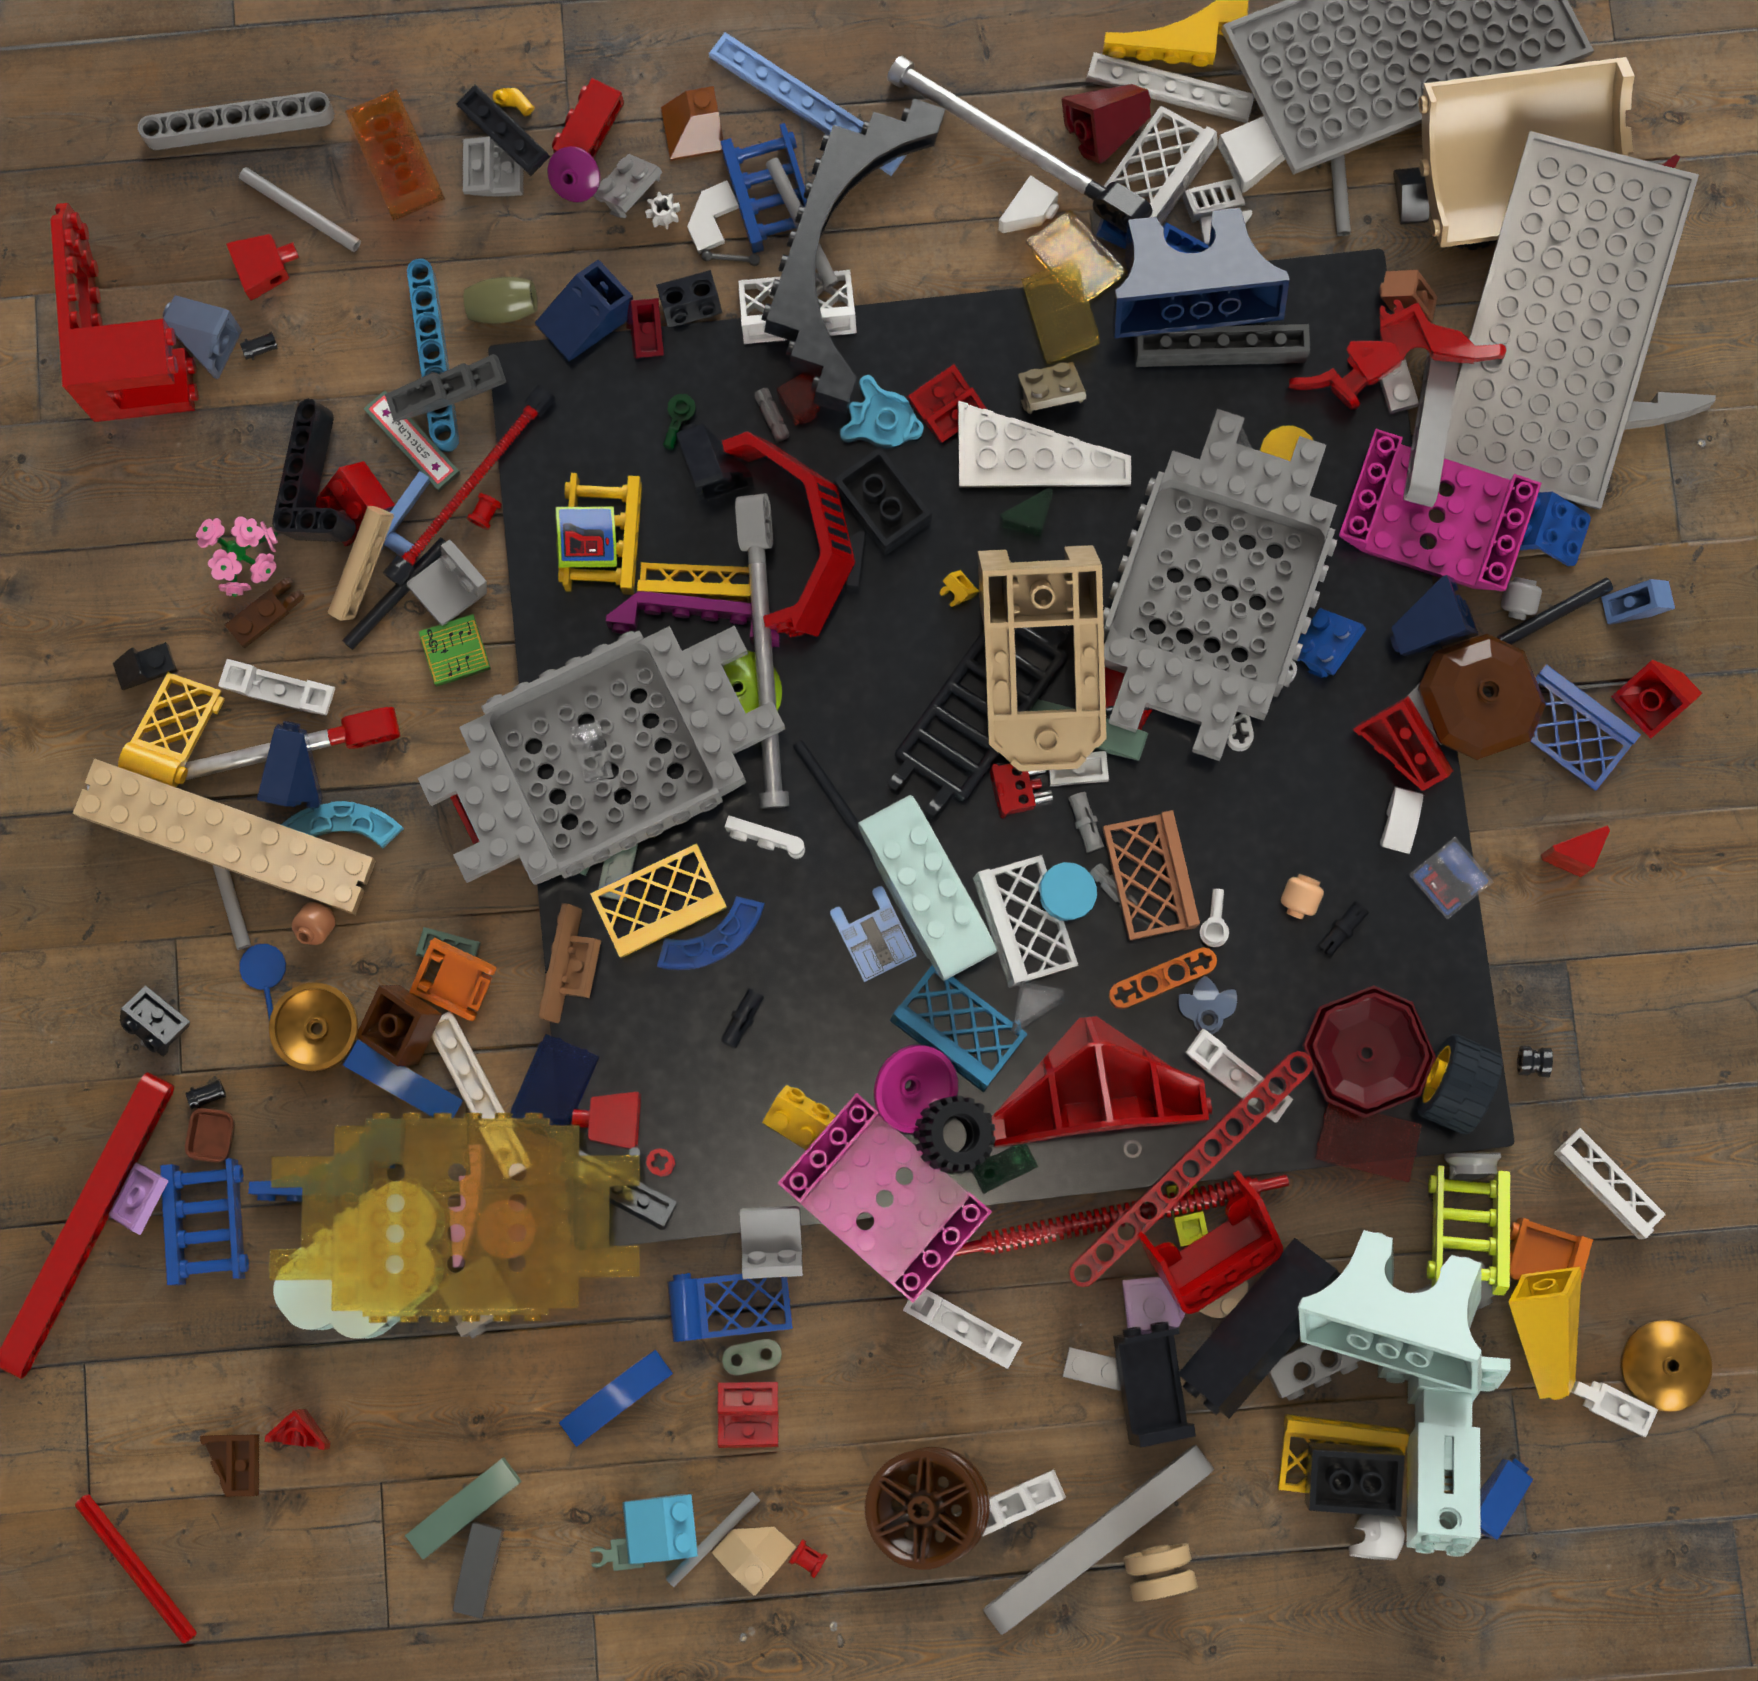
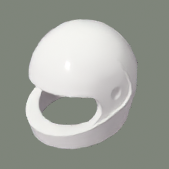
M1363 1514L1357 1521L1355 1528L1365 1532V1539L1362 1543L1349 1546V1555L1368 1559L1397 1560L1405 1538L1400 1520L1396 1516Z

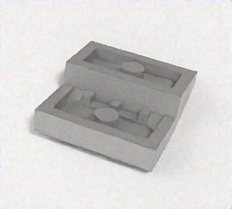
M490 136L463 139L464 194L477 196L523 195V169Z

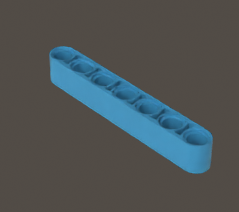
M416 259L408 265L407 277L421 376L424 377L432 372L441 374L449 370L437 279L431 264L427 260ZM420 272L428 273L424 279H416ZM425 298L432 299L431 303L427 306L419 305ZM428 325L436 326L430 333L423 332L424 328ZM430 352H440L436 359H427ZM455 404L447 406V409L440 414L434 411L428 412L429 433L434 444L442 452H451L456 449L459 444V433ZM442 432H451V436L447 440H438Z

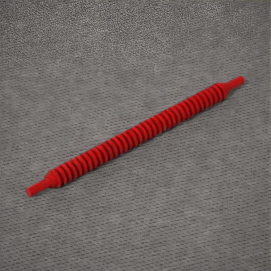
M1287 1175L1262 1180L1257 1178L1251 1179L1250 1176L1245 1177L1259 1195L1264 1191L1289 1186ZM1235 1179L1230 1180V1186L1227 1181L1222 1182L1223 1188H1221L1220 1183H1215V1190L1212 1184L1207 1185L1208 1191H1206L1205 1186H1200V1193L1197 1188H1192L1193 1194L1189 1190L1185 1196L1165 1213L1166 1218L1171 1217V1211H1173L1174 1216H1179L1178 1209H1180L1182 1215L1187 1213L1186 1208H1188L1189 1213H1193L1194 1206H1196L1197 1212L1202 1211V1204L1205 1210L1209 1209V1203H1211L1212 1208H1217V1201L1220 1207L1225 1206L1224 1200L1228 1204L1231 1198L1241 1193V1190L1236 1184ZM1174 1192L1169 1193L1170 1198L1175 1195ZM1125 1202L1124 1209H1122L1121 1204H1116V1211H1114L1113 1205L1108 1206L1109 1212L1106 1211L1105 1207H1101V1214H1099L1096 1208L1093 1209L1094 1215H1091L1090 1210L1085 1211L1086 1217H1084L1083 1212H1078V1219H1076L1075 1213L1070 1214L1071 1220H1068L1067 1215H1063V1222H1061L1058 1216L1055 1217L1056 1223L1054 1224L1052 1218L1047 1219L1048 1225H1045L1044 1220H1040V1227H1038L1035 1221L1032 1222L1033 1228L1031 1229L1029 1223H1025V1230L1022 1229V1225H1017V1232H1015L1014 1226L1009 1227L1010 1233H1007L1006 1228H1002V1235L999 1234L997 1229L994 1230L995 1236L993 1237L991 1231L986 1232L987 1235L981 1236V1239L966 1242L954 1257L984 1251V1254L991 1252V1255H995V1248H998L1000 1254L1003 1253L1002 1247L1004 1246L1006 1252L1011 1251L1010 1245H1013L1014 1250H1019L1018 1243L1021 1244L1022 1249L1026 1248L1025 1242L1027 1241L1029 1247H1033V1240H1036L1037 1245H1041V1238H1043L1044 1243L1047 1244L1049 1243L1048 1237H1051L1052 1242H1056V1235H1058L1061 1241L1064 1240L1065 1233L1067 1239L1072 1238L1071 1232H1074L1075 1237H1080L1079 1230L1085 1236L1087 1235V1229H1089L1090 1234H1094V1227H1097L1098 1233L1103 1232V1225L1105 1230H1107L1110 1224H1113L1130 1206L1128 1202ZM1144 1202L1139 1209L1140 1215L1144 1219H1148V1216L1152 1218L1155 1214L1154 1205L1150 1202H1147V1204ZM1122 1223L1120 1227H1125V1223Z

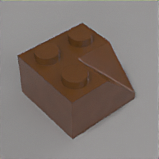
M379 985L358 1029L357 1038L396 1066L418 1065L442 1014L401 985Z

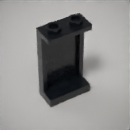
M1168 1322L1150 1324L1151 1329L1141 1331V1327L1123 1329L1122 1335L1113 1336L1128 1440L1130 1445L1140 1448L1196 1436L1195 1425L1187 1422L1181 1378L1178 1375L1179 1365L1174 1335L1180 1334L1179 1327L1169 1326Z

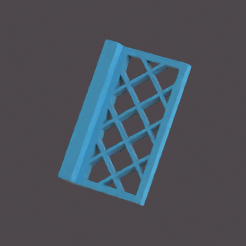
M932 965L902 1004L894 1011L890 1021L921 1045L933 1047L944 1053L954 1065L957 1073L984 1092L1025 1039L1027 1033L954 977L944 981L945 990L929 992L928 980L934 973L938 975ZM924 986L925 993H919ZM963 994L968 998L969 1008L953 1010L951 995ZM946 995L948 1010L932 1012L930 997ZM926 998L928 1013L917 1014L908 1005L913 999ZM970 1013L972 1028L956 1030L954 1015ZM974 1013H988L991 1016L992 1026L976 1028ZM949 1015L951 1031L940 1032L934 1026L933 1017ZM923 1018H929V1023ZM1009 1029L1018 1036L1013 1044L1000 1046L998 1030ZM993 1031L995 1046L979 1048L977 1033ZM973 1033L975 1049L964 1050L958 1046L957 1035ZM1008 1050L1002 1057L1001 1051ZM996 1051L998 1064L992 1071L982 1064L980 1053Z

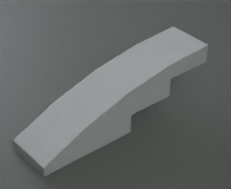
M1658 392L1651 402L1633 401L1625 429L1656 426L1698 414L1712 406L1716 395Z

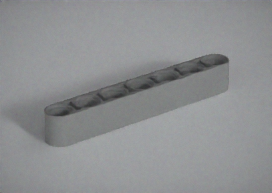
M315 91L148 115L139 121L138 131L149 148L161 150L329 125L333 121L335 113L328 97L322 92ZM318 106H325L322 111L314 112ZM297 110L294 115L286 116L289 111ZM263 114H270L268 118L259 120ZM235 118H242L239 123L231 124ZM214 122L211 127L204 128L206 123ZM180 126H186L183 131L176 132ZM159 129L155 135L148 136L152 130Z
M1428 351L1403 500L1433 507L1439 492L1459 363L1433 360Z

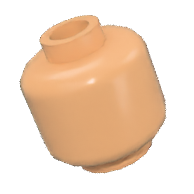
M1302 874L1290 878L1280 900L1288 908L1286 913L1299 919H1303L1304 915H1315L1324 895L1323 889L1319 886L1321 882Z

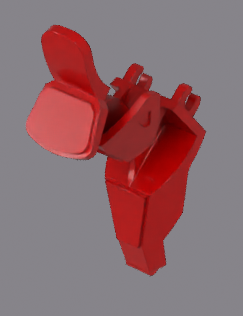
M1394 300L1393 304L1396 306L1393 310L1394 314H1388L1384 306L1380 307L1381 341H1351L1349 343L1347 352L1350 356L1347 361L1353 368L1351 372L1342 378L1332 368L1323 374L1313 377L1290 378L1289 388L1311 390L1331 386V391L1352 410L1360 407V402L1356 395L1366 385L1369 386L1377 383L1402 364L1406 354L1414 348L1426 349L1431 358L1436 361L1474 364V362L1503 359L1506 355V347L1503 344L1475 346L1461 331L1430 323L1418 302L1404 309L1399 300Z

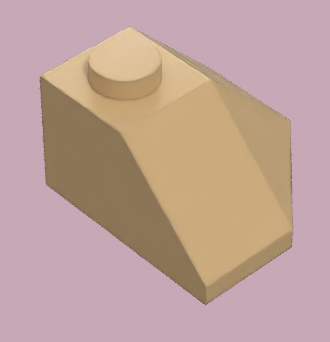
M775 1526L732 1529L711 1553L737 1581L756 1596L796 1549V1546Z

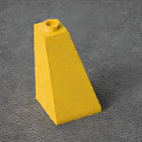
M1580 1267L1522 1274L1509 1300V1306L1540 1399L1551 1398L1559 1400L1569 1396L1575 1383L1581 1289Z

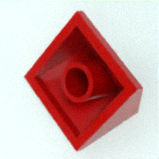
M1607 825L1558 843L1540 856L1543 861L1582 877L1594 869L1610 829Z

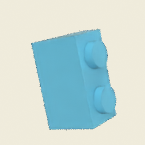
M678 1494L623 1502L629 1564L669 1561L698 1556L691 1494Z

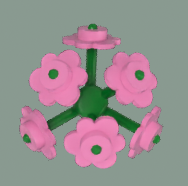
M237 517L234 521L235 526L231 529V534L236 537L235 541L226 542L221 538L225 528L221 525V520L215 518L213 521L211 519L205 520L196 534V537L199 539L198 545L201 548H205L208 545L213 546L217 542L222 546L221 549L214 552L213 558L208 561V566L212 568L211 575L214 579L221 580L225 578L227 581H231L218 585L219 590L226 592L228 596H241L244 594L243 591L251 590V586L248 583L237 582V574L242 570V564L239 561L244 560L252 565L250 571L253 573L251 580L254 583L266 582L276 569V563L273 561L274 555L270 553L267 555L261 553L256 557V560L246 555V549L256 547L258 544L266 541L273 553L276 552L274 544L278 543V533L274 532L272 527L267 528L263 521L260 522L261 528L257 526V522L253 518L247 520L244 517Z

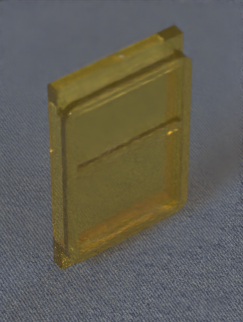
M1071 210L1026 240V243L1038 260L1067 292L1082 305L1127 274L1124 267Z
M1074 259L1021 279L1048 364L1101 344L1083 281Z

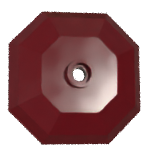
M1374 985L1318 1007L1303 1043L1305 1053L1312 1059V1070L1325 1101L1363 1118L1420 1097L1436 1059L1414 1003ZM1363 1048H1368L1371 1051L1369 1059H1365L1361 1055Z

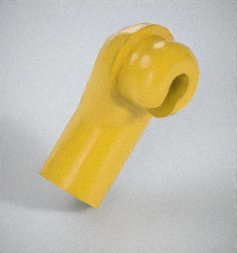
M501 88L494 91L492 95L494 103L501 107H516L524 117L529 116L535 109L517 88Z

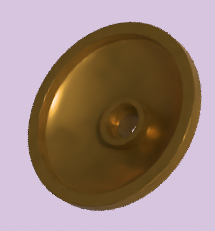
M306 983L286 992L273 1008L269 1021L270 1040L276 1053L289 1065L304 1071H321L340 1063L353 1048L358 1034V1018L351 1001L338 989L323 983ZM317 1024H321V1033L314 1034V1026Z
M1660 1320L1641 1326L1629 1337L1621 1355V1372L1628 1390L1637 1400L1659 1411L1671 1412L1688 1408L1704 1395L1712 1377V1359L1707 1345L1697 1332L1676 1321ZM1670 1360L1676 1363V1369L1673 1372L1667 1367Z

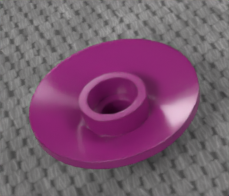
M568 146L559 149L550 158L547 169L548 178L552 188L559 196L571 202H584L595 195L600 185V171L596 161L588 152L578 147ZM567 173L573 177V182L568 178Z

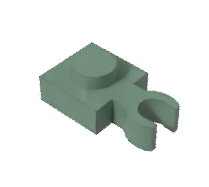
M626 1538L611 1539V1549L597 1546L590 1550V1552L599 1551L603 1555L601 1562L592 1563V1567L595 1568L602 1567L607 1562H613L614 1571L645 1567V1563H628Z

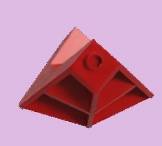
M1097 1016L1079 1018L995 1114L992 1115L991 1124H995L996 1130L992 1131V1135L996 1137L994 1148L1075 1134L1133 1127L1206 1123L1209 1120V1115H1212L1211 1098L1206 1097L1203 1079L1171 1067Z

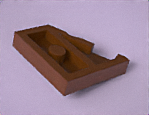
M259 1434L200 1436L202 1445H206L212 1458L210 1463L214 1472L220 1478V1485L225 1496H259Z

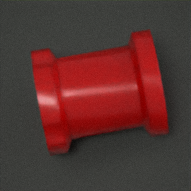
M479 493V501L472 514H468L466 519L482 529L489 530L491 527L489 523L495 511L500 509L502 504L487 494Z
M659 1148L649 1153L646 1164L650 1172L664 1177L672 1173L675 1159L670 1152ZM659 1155L664 1159L668 1158V1162L664 1164V1170L653 1165L657 1162V1156Z
M802 1539L788 1563L799 1565L810 1572L812 1578H815L828 1555L818 1553L807 1546L806 1541Z

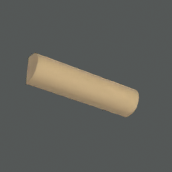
M367 507L328 609V614L340 621L355 619L394 514L378 507Z

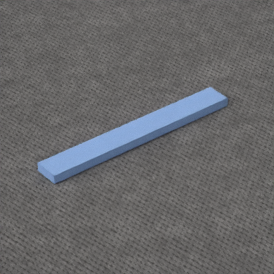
M724 32L709 52V58L824 133L830 135L832 126L836 125L861 134L864 122L726 32ZM906 155L894 159L879 169L892 176Z

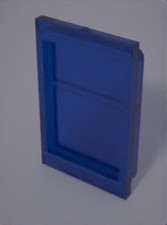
M545 1034L511 1108V1115L508 1121L526 1128L534 1134L542 1135L562 1144L572 1122L573 1109L578 1108L599 1056L588 1052L587 1049H581L564 1042L561 1038Z

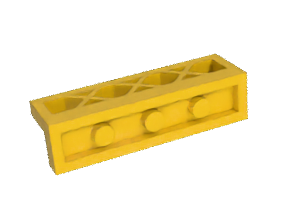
M641 563L637 592L645 591L751 603L750 577L749 584L730 583L738 574L749 575V567ZM647 571H660L666 579L663 581L647 580ZM680 572H688L694 580L692 582L673 581V578ZM709 573H716L723 581L721 583H705L701 580Z

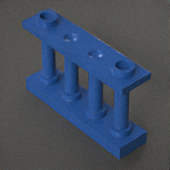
M785 123L780 124L781 138L746 148H734L731 138L720 141L722 154L753 254L764 251L762 241L767 240V236L795 229L796 226L792 218L763 225V223L757 224L755 215L759 214V211L785 203L780 193L755 200V197L749 198L747 190L751 189V185L772 180L768 169L747 174V172L742 173L739 164H742L743 160L785 148L789 163L783 164L782 167L786 175L793 174L797 187L793 190L798 200H801L802 206L805 207L807 199L803 198L805 186L793 150L797 148L793 131H787Z
M232 1158L225 1159L226 1169L183 1173L177 1165H160L161 1176L169 1180L162 1192L167 1285H186V1278H189L190 1274L232 1270L233 1279H245V1272L249 1271L248 1255L244 1254L239 1183L243 1182L244 1174L242 1165H238V1160ZM227 1181L228 1199L189 1203L181 1200V1188H184V1185ZM229 1211V1229L188 1233L186 1230H183L182 1218H185L186 1215ZM229 1240L231 1242V1258L199 1262L185 1260L184 1248H187L188 1244Z

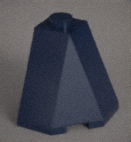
M1448 575L1441 577L1391 627L1394 634L1390 637L1394 650L1400 652V655L1410 657L1479 635L1467 602L1462 599L1460 594L1456 595L1454 592L1459 590L1454 578Z
M283 721V725L278 724L274 728L257 800L288 807H296V805H301L302 802H307L306 806L309 808H319L322 804L323 797L307 730L300 729V724Z

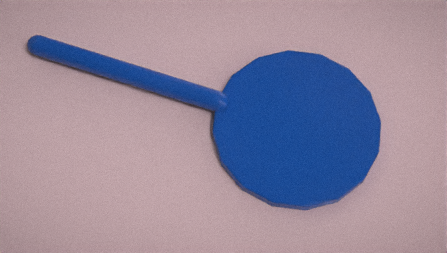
M257 944L250 947L243 954L240 960V974L250 987L258 990L264 989L270 1021L273 1005L269 988L276 986L283 979L286 972V961L283 953L277 947L270 944Z

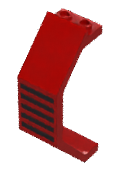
M748 431L722 440L724 452L747 462L767 456L800 479L805 485L820 547V557L799 601L791 607L764 615L763 618L765 627L776 630L777 633L789 634L790 637L807 633L818 637L855 564L838 488L835 484L773 443Z

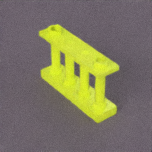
M1438 1165L1434 1175L1429 1176L1428 1192L1433 1193L1432 1261H1428L1427 1279H1432V1287L1437 1283L1440 1277V1269L1443 1266V1248L1488 1252V1255H1492V1266H1489L1488 1269L1481 1268V1281H1487L1488 1284L1492 1285V1295L1504 1296L1510 1287V1172L1498 1171L1494 1179L1490 1180L1489 1183L1444 1179V1166ZM1444 1191L1488 1195L1489 1198H1493V1209L1479 1211L1445 1208ZM1443 1219L1488 1223L1489 1227H1493V1237L1483 1240L1443 1236Z

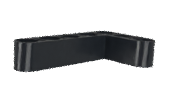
M309 398L301 401L296 409L272 524L276 531L298 541L345 542L351 539L355 533V521L332 508H315L334 415L330 409Z

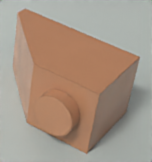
M1418 270L1386 271L1384 283L1380 285V297L1390 310L1393 311L1396 308L1393 304L1394 300H1399L1404 309L1418 302L1428 321L1433 322L1437 295Z

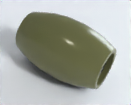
M496 277L479 281L464 289L465 312L471 321L487 324L513 322L535 313L538 308L536 288L534 282L529 279Z

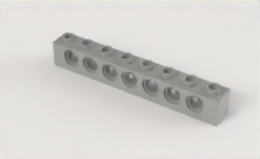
M1478 1261L1481 1263V1268L1485 1269L1482 1261ZM1481 1281V1300L1477 1310L1493 1303L1491 1297L1495 1295H1492V1285L1488 1284L1487 1281ZM1432 1283L1412 1293L1424 1292L1432 1288ZM1305 1344L1286 1353L1268 1373V1377L1278 1397H1287L1288 1401L1305 1394L1303 1388L1314 1384L1315 1388L1332 1381L1330 1375L1341 1371L1342 1375L1357 1369V1362L1361 1360L1332 1351L1335 1355V1361L1333 1365L1326 1367L1320 1360L1322 1352L1326 1349ZM1300 1362L1304 1363L1308 1368V1375L1303 1380L1297 1379L1293 1373L1295 1365Z

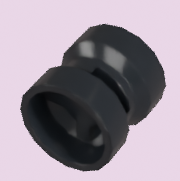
M1520 1046L1517 1057L1518 1075L1528 1076L1536 1071L1539 1077H1550L1553 1066L1552 1049L1542 1047L1537 1052L1531 1046Z

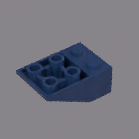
M598 259L573 277L536 320L535 325L568 361H571L627 322L629 301L633 300V295Z

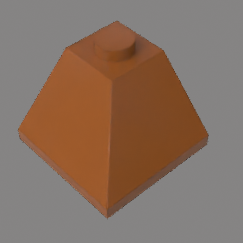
M714 86L687 90L661 107L670 161L722 152L720 141L723 140Z

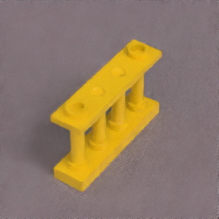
M571 473L570 482L565 483V499H569L568 507H578V497L622 499V502H626V512L614 515L615 526L620 527V530H624V540H619L616 543V553L618 557H622V568H617L616 571L573 569V567L559 568L558 581L563 582L564 589L567 592L572 591V580L616 582V585H620L623 594L634 595L642 493L640 476H628V484L622 487L579 485L580 481L577 473Z

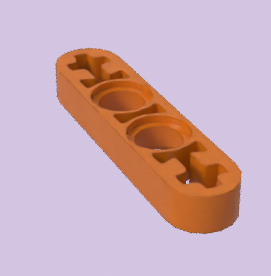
M1198 948L1122 980L1112 986L1109 991V1001L1117 1009H1127L1208 975L1216 967V955L1209 948ZM1199 954H1202L1204 958L1209 957L1211 959L1207 964L1208 969H1204L1202 965L1193 968L1192 971L1195 973L1193 976L1190 975L1189 966L1184 961L1189 959V964L1195 963L1199 959ZM1170 966H1181L1185 973L1183 979L1180 981L1170 979L1168 976ZM1152 976L1156 979L1158 986L1154 992H1146L1142 989L1141 980L1144 977ZM1135 981L1136 990L1142 997L1137 999L1136 993H1133L1127 997V1003H1123L1122 1000L1116 1001L1114 996L1118 993L1117 989L1121 988L1123 992L1131 990L1133 986L1130 983Z

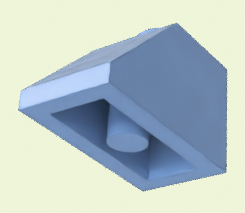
M1650 579L1601 597L1607 624L1648 618L1675 609L1669 581Z

